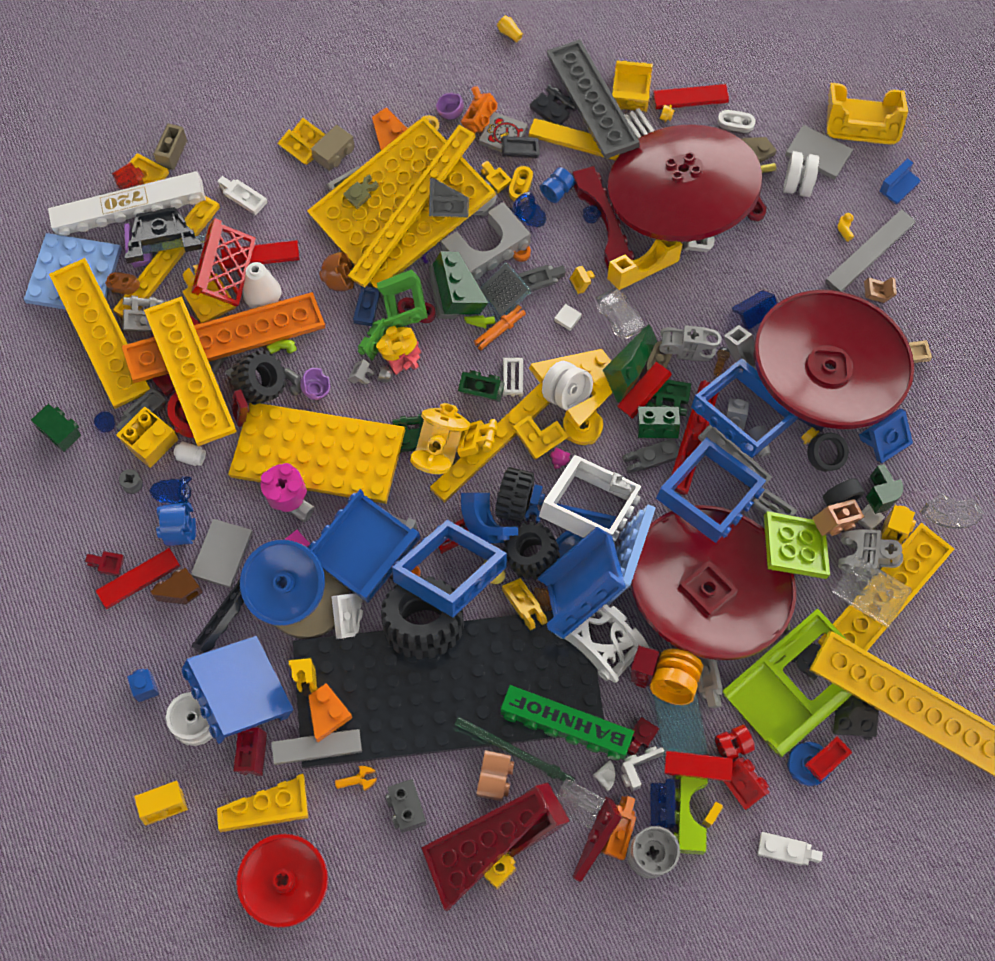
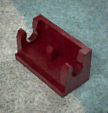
M252 727L238 733L234 772L246 776L248 773L255 776H263L267 732L259 727Z

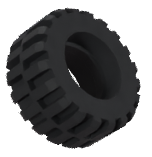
M419 576L449 595L455 591L454 587L450 584L446 585V582L441 579L437 581L434 577L428 576V578H423ZM398 584L394 586V590H390L386 594V598L381 605L384 636L387 638L388 644L394 647L396 652L400 654L403 652L406 657L412 658V656H416V659H423V657L434 658L436 654L440 653L442 655L446 653L447 648H453L456 645V641L460 640L462 636V630H464L463 609L454 617H451ZM421 610L433 611L440 615L435 621L424 625L412 624L405 620L412 613Z

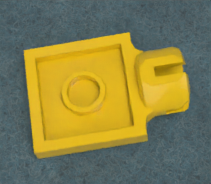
M198 264L193 265V268L195 269V275L198 268ZM190 268L184 271L183 278L188 287L182 292L200 323L212 321L236 308V306L201 293L199 295L192 294L191 290L195 275ZM219 278L218 280H219L220 284L222 285L223 288H225L224 284L222 283L221 279ZM214 281L208 283V290L213 292L219 290ZM226 290L225 292H226L227 296H228L229 298H231L230 294H229L228 291Z

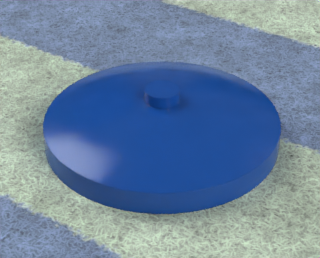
M274 540L258 547L246 560L240 577L241 594L247 608L258 619L273 625H291L307 618L319 605L325 588L324 571L317 556L303 544L290 540Z

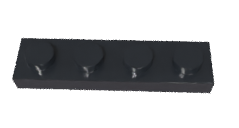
M240 579L191 645L196 651L201 653L211 651L219 636L227 630L229 622L239 613L240 607L244 603L240 589Z

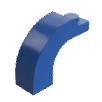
M461 493L462 515L470 533L490 544L504 543V540H510V536L518 535V527L500 526L494 521L490 511V493Z

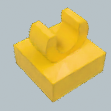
M583 266L575 268L569 279L577 293L580 294L586 291L587 287L592 283L590 279H594L595 275L592 271L586 272Z

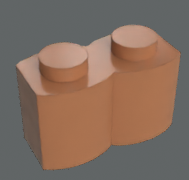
M485 750L476 793L478 797L503 801L504 796L508 797L510 783H506L508 774L512 775L514 768L511 755Z

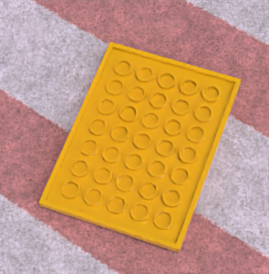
M423 116L308 209V214L339 249L348 255L350 261L356 265L447 140ZM462 156L442 182L469 197V217L496 196V192ZM370 175L372 181L369 184H373L376 181L379 186L375 191H370L371 197L356 209L344 197L343 193L356 182L362 184L364 178ZM428 201L370 281L371 285L378 289V282L403 272L469 217L429 216Z

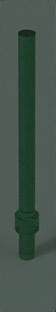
M458 716L455 725L537 767L553 779L558 778L569 785L573 784L575 777L561 771L559 766L555 764L550 765Z

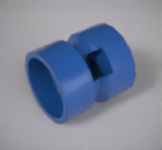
M558 167L550 175V178H547L540 185V191L547 200L557 203L564 196V193H567L575 185V180L566 169Z

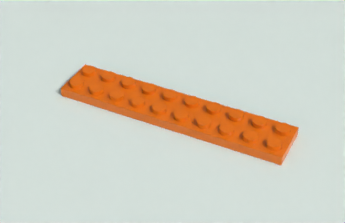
M310 292L194 325L207 360L210 362L266 346L280 340L324 329L325 323L314 294ZM155 337L121 346L133 384L169 374Z

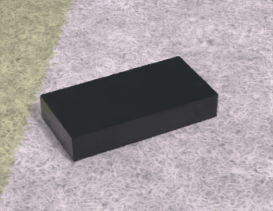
M502 136L501 138L502 156L538 158L540 156L538 138Z

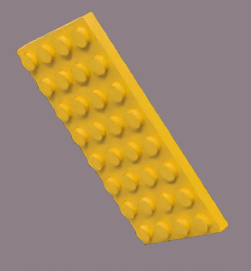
M249 403V413H247L246 422L243 423L228 475L230 478L261 483V475L275 465L289 463L300 472L307 491L349 498L353 493H357L361 489L364 495L373 502L387 504L405 434V427L261 403L256 405Z

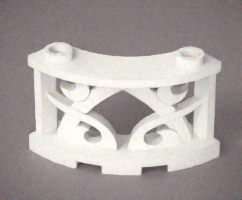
M605 604L597 611L601 615L600 619L592 618L595 617L594 613L564 639L572 643L588 657L598 669V674L601 678L617 683L618 677L634 661L638 645L646 648L650 647L637 628L631 629L629 624L625 622L627 617L614 605L610 608ZM609 622L612 624L609 632L611 645L592 642L589 633V623L599 625ZM618 631L622 638L618 637L616 640L615 632ZM631 647V649L624 656L622 651ZM615 653H617L620 661L612 669L607 663V659L610 658L612 663H614L616 660Z

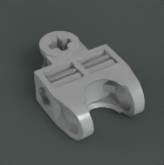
M685 325L683 330L666 327L660 333L662 344H660L659 350L665 354H677V359L710 361L716 354L715 348L721 342V335L716 330ZM709 335L715 336L717 342H708L706 337ZM710 349L712 354L706 356L702 353V350Z
M851 530L841 535L842 544L857 550L853 555L838 560V568L844 572L856 575L879 576L880 567L896 568L903 562L901 544L896 540H882L881 530Z

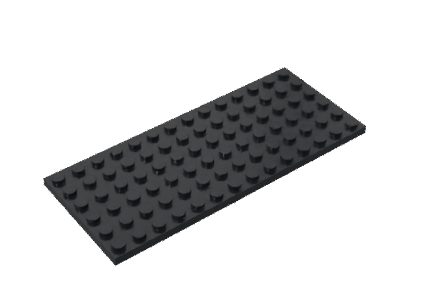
M553 611L543 612L547 623L554 618ZM535 613L530 615L536 626L532 630L527 627L524 619L519 615L464 621V630H462L460 640L456 641V645L451 649L447 648L446 653L442 655L440 653L436 654V657L430 659L429 657L416 659V656L409 658L404 656L403 652L401 654L396 652L394 647L388 644L383 630L356 633L354 637L336 639V636L293 641L294 660L311 658L316 670L317 689L327 683L352 715V719L332 733L359 729L362 752L302 761V768H316L556 739L545 734V730L539 728L533 730L525 727L523 722L518 720L511 722L503 718L504 715L501 714V707L509 686L512 685L604 719L597 668L576 646L548 630L547 623L542 625ZM589 623V633L592 640L591 628ZM306 682L301 685L303 688L302 692H299L296 683L300 738L315 736L309 695L312 693L309 688L310 683L307 684Z

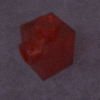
M132 162L111 173L120 190L144 184L142 178L145 176L139 167L135 168Z

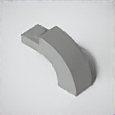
M738 325L724 335L728 350L735 362L742 358L756 369L753 336Z

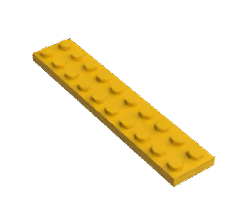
M832 631L828 633L809 670L995 777V725Z

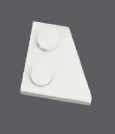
M355 593L332 596L336 639L354 637L359 632V623L363 615V610L360 609L363 599Z

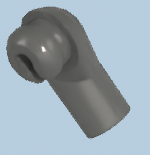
M285 368L283 372L286 378L293 384L289 390L292 395L297 396L299 393H302L300 377L290 368Z

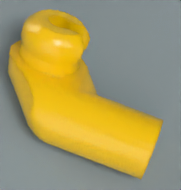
M845 213L841 216L837 225L838 231L846 242L854 238L853 233L849 229L854 219L851 213Z

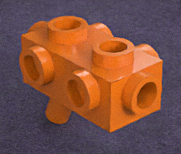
M478 86L471 88L474 99L461 120V124L475 134L476 132H482L485 126L489 124V118L497 110L498 104L490 93L481 94Z

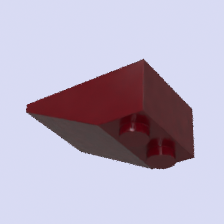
M548 782L536 785L526 792L528 793L537 787L540 788L549 810L506 852L512 858L570 822Z

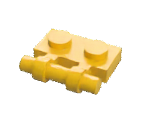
M491 419L488 424H484L482 420L470 423V429L462 431L457 449L460 458L479 453L480 447H483L484 452H490L495 442L494 435L497 434L498 430L495 419Z

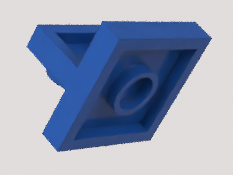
M901 408L859 434L860 441L873 447L876 461L880 463L885 462L913 444L906 411Z

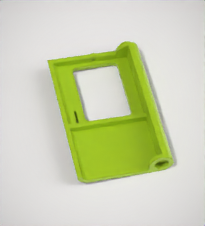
M818 608L722 691L728 701L779 757H783L852 696L849 692L832 683L814 700H809L783 672V668L820 635H828L832 631L846 639Z

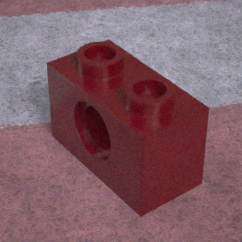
M638 645L631 668V682H634V685L641 688L650 687L653 674L656 671L659 651Z

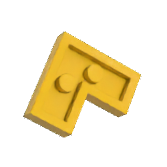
M528 415L512 426L534 460L568 438V435L558 421L540 431L534 420Z

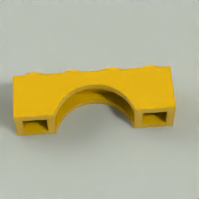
M656 239L649 251L636 260H630L626 255L610 261L607 279L618 290H621L678 262L683 244L681 242Z

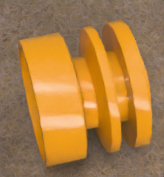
M680 649L662 651L659 655L656 671L652 677L650 690L657 698L674 705L690 704L694 701L697 683L700 681L703 664L701 660L695 655Z

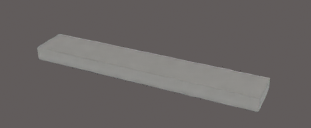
M901 209L838 267L825 282L835 291H844L915 225L916 220Z

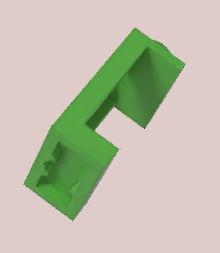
M412 269L377 283L378 290L384 296L388 319L384 320V323L388 327H404L412 323H418L428 317L420 278ZM412 289L415 308L398 314L395 294Z

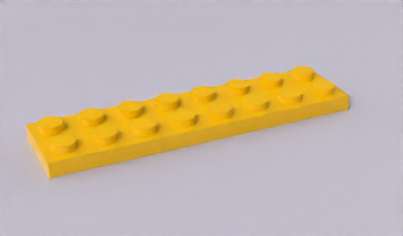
M86 258L50 273L49 276L113 407L116 409L142 397L150 388L146 380L133 384L121 347L128 343Z
M182 296L145 309L144 312L197 446L236 433V428Z
M920 523L901 545L903 554L902 564L896 568L882 567L879 570V576L872 578L833 623L848 641L865 651L869 650L954 551L951 545L923 523ZM824 634L817 643L822 646L827 634Z

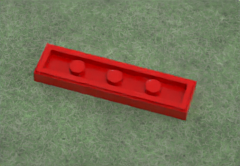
M726 84L655 90L653 93L656 110L663 109L664 105L669 107L672 105L671 108L729 102Z
M298 240L254 245L249 265L255 262L271 264L300 260ZM237 247L229 248L231 254L238 252ZM221 249L222 258L227 257L224 249ZM241 254L234 257L238 266L244 264L245 261ZM230 259L223 262L226 269L234 268Z
M168 548L95 591L104 607L109 609L181 566L171 549Z

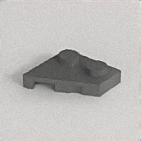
M430 178L429 216L469 217V197L435 178Z

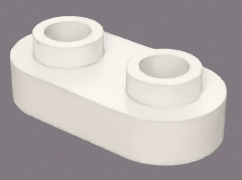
M723 110L719 114L718 125L722 129L748 133L754 129L755 118L749 113Z

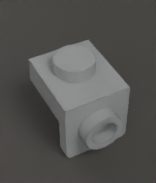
M729 398L726 417L742 430H744L747 420L749 402L742 399Z

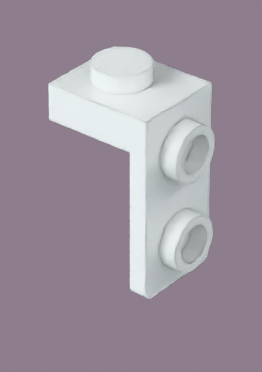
M655 746L644 751L645 754L642 756L632 755L624 759L625 762L621 766L624 774L621 777L626 788L630 787L631 792L640 789L642 784L634 767L662 756L665 752L663 747L657 749Z

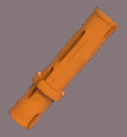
M517 305L510 313L501 316L500 321L474 340L475 346L479 345L478 349L482 351L507 329H511L515 322L525 316L524 309L519 312L522 307Z

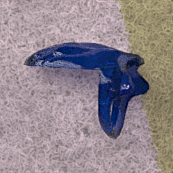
M531 192L521 194L515 200L513 208L509 207L514 215L529 226L539 228L546 223V213L535 203V196ZM528 197L526 202L520 204L524 198Z
M182 476L180 479L160 480L151 486L149 492L155 500L161 503H189L187 500L191 497V488L188 483L192 480V477Z

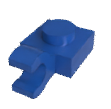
M535 484L529 509L525 514V521L529 520V516L535 515L537 517L536 524L540 523L541 517H539L540 511L538 508L539 505H543L546 495L542 493L543 486Z

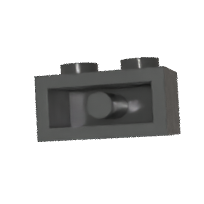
M413 779L387 787L389 794H386L385 797L388 807L393 806L396 814L392 816L395 829L400 828L401 833L427 825Z

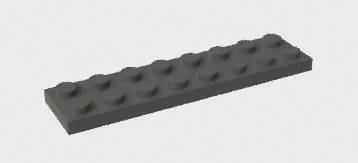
M579 39L547 50L548 59L604 159L639 148L640 142L581 40Z

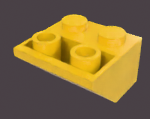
M143 407L116 434L124 445L149 468L178 441L175 431L146 407Z

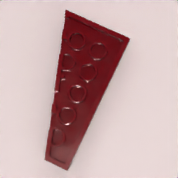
M537 787L421 847L445 911H449L549 810L540 788Z

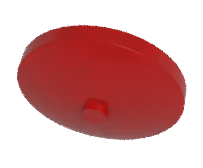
M277 834L264 838L256 843L241 861L236 883L238 896L246 912L258 922L275 928L296 926L309 919L319 909L326 896L328 870L325 860L317 848L302 837L292 834Z

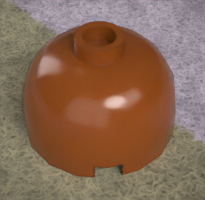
M338 252L328 256L323 261L319 272L320 279L331 290L340 292L353 289L354 281L348 277L350 269H353L348 255L345 252Z

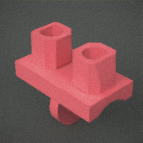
M418 341L413 351L408 355L404 353L399 356L400 359L386 360L395 375L403 369L407 370L411 367L416 370L419 367L416 362L420 358L419 354L421 353Z

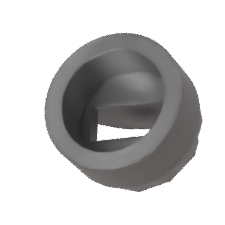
M382 366L377 380L388 383L393 378V372L390 368Z

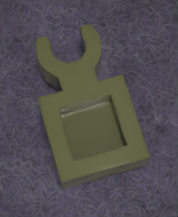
M370 175L364 178L362 184L356 182L343 193L344 197L356 209L371 197L369 192L375 191L379 186L376 181L373 184H369L372 181Z

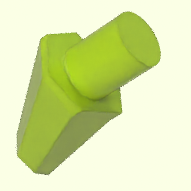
M484 315L464 316L467 324L486 328V325L495 324L494 316L486 318Z

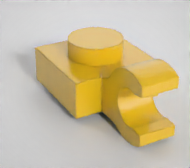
M488 161L481 165L483 168L481 173L486 176L485 180L493 185V189L497 194L510 185L512 179L500 167L495 170Z

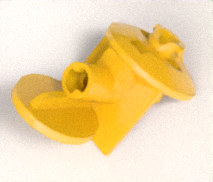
M443 403L440 404V408H429L422 411L423 426L416 451L411 454L410 462L417 469L431 474H444L453 466L462 431L470 429V422L462 415L456 413L458 412L456 406Z

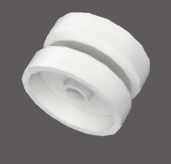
M792 151L783 193L793 194L797 189L798 183H800V196L810 198L818 174V155L809 154L804 165H802V152Z
M568 361L555 363L546 373L542 383L543 397L565 411L589 399L593 388L591 374Z
M191 692L181 694L171 702L166 713L167 726L180 742L185 745L198 746L205 744L213 738L210 734L207 720L201 715L200 705L197 699L193 698Z

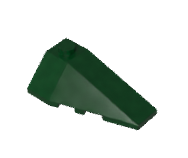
M647 325L603 369L617 403H620L632 390L654 345L657 343L651 325Z

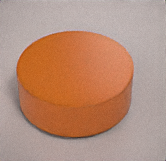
M528 246L523 251H514L513 259L518 262L528 260L531 255L530 247Z

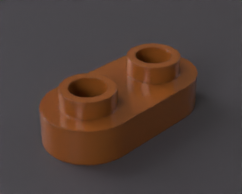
M115 272L107 277L106 286L112 292L130 295L138 290L140 282L134 275Z

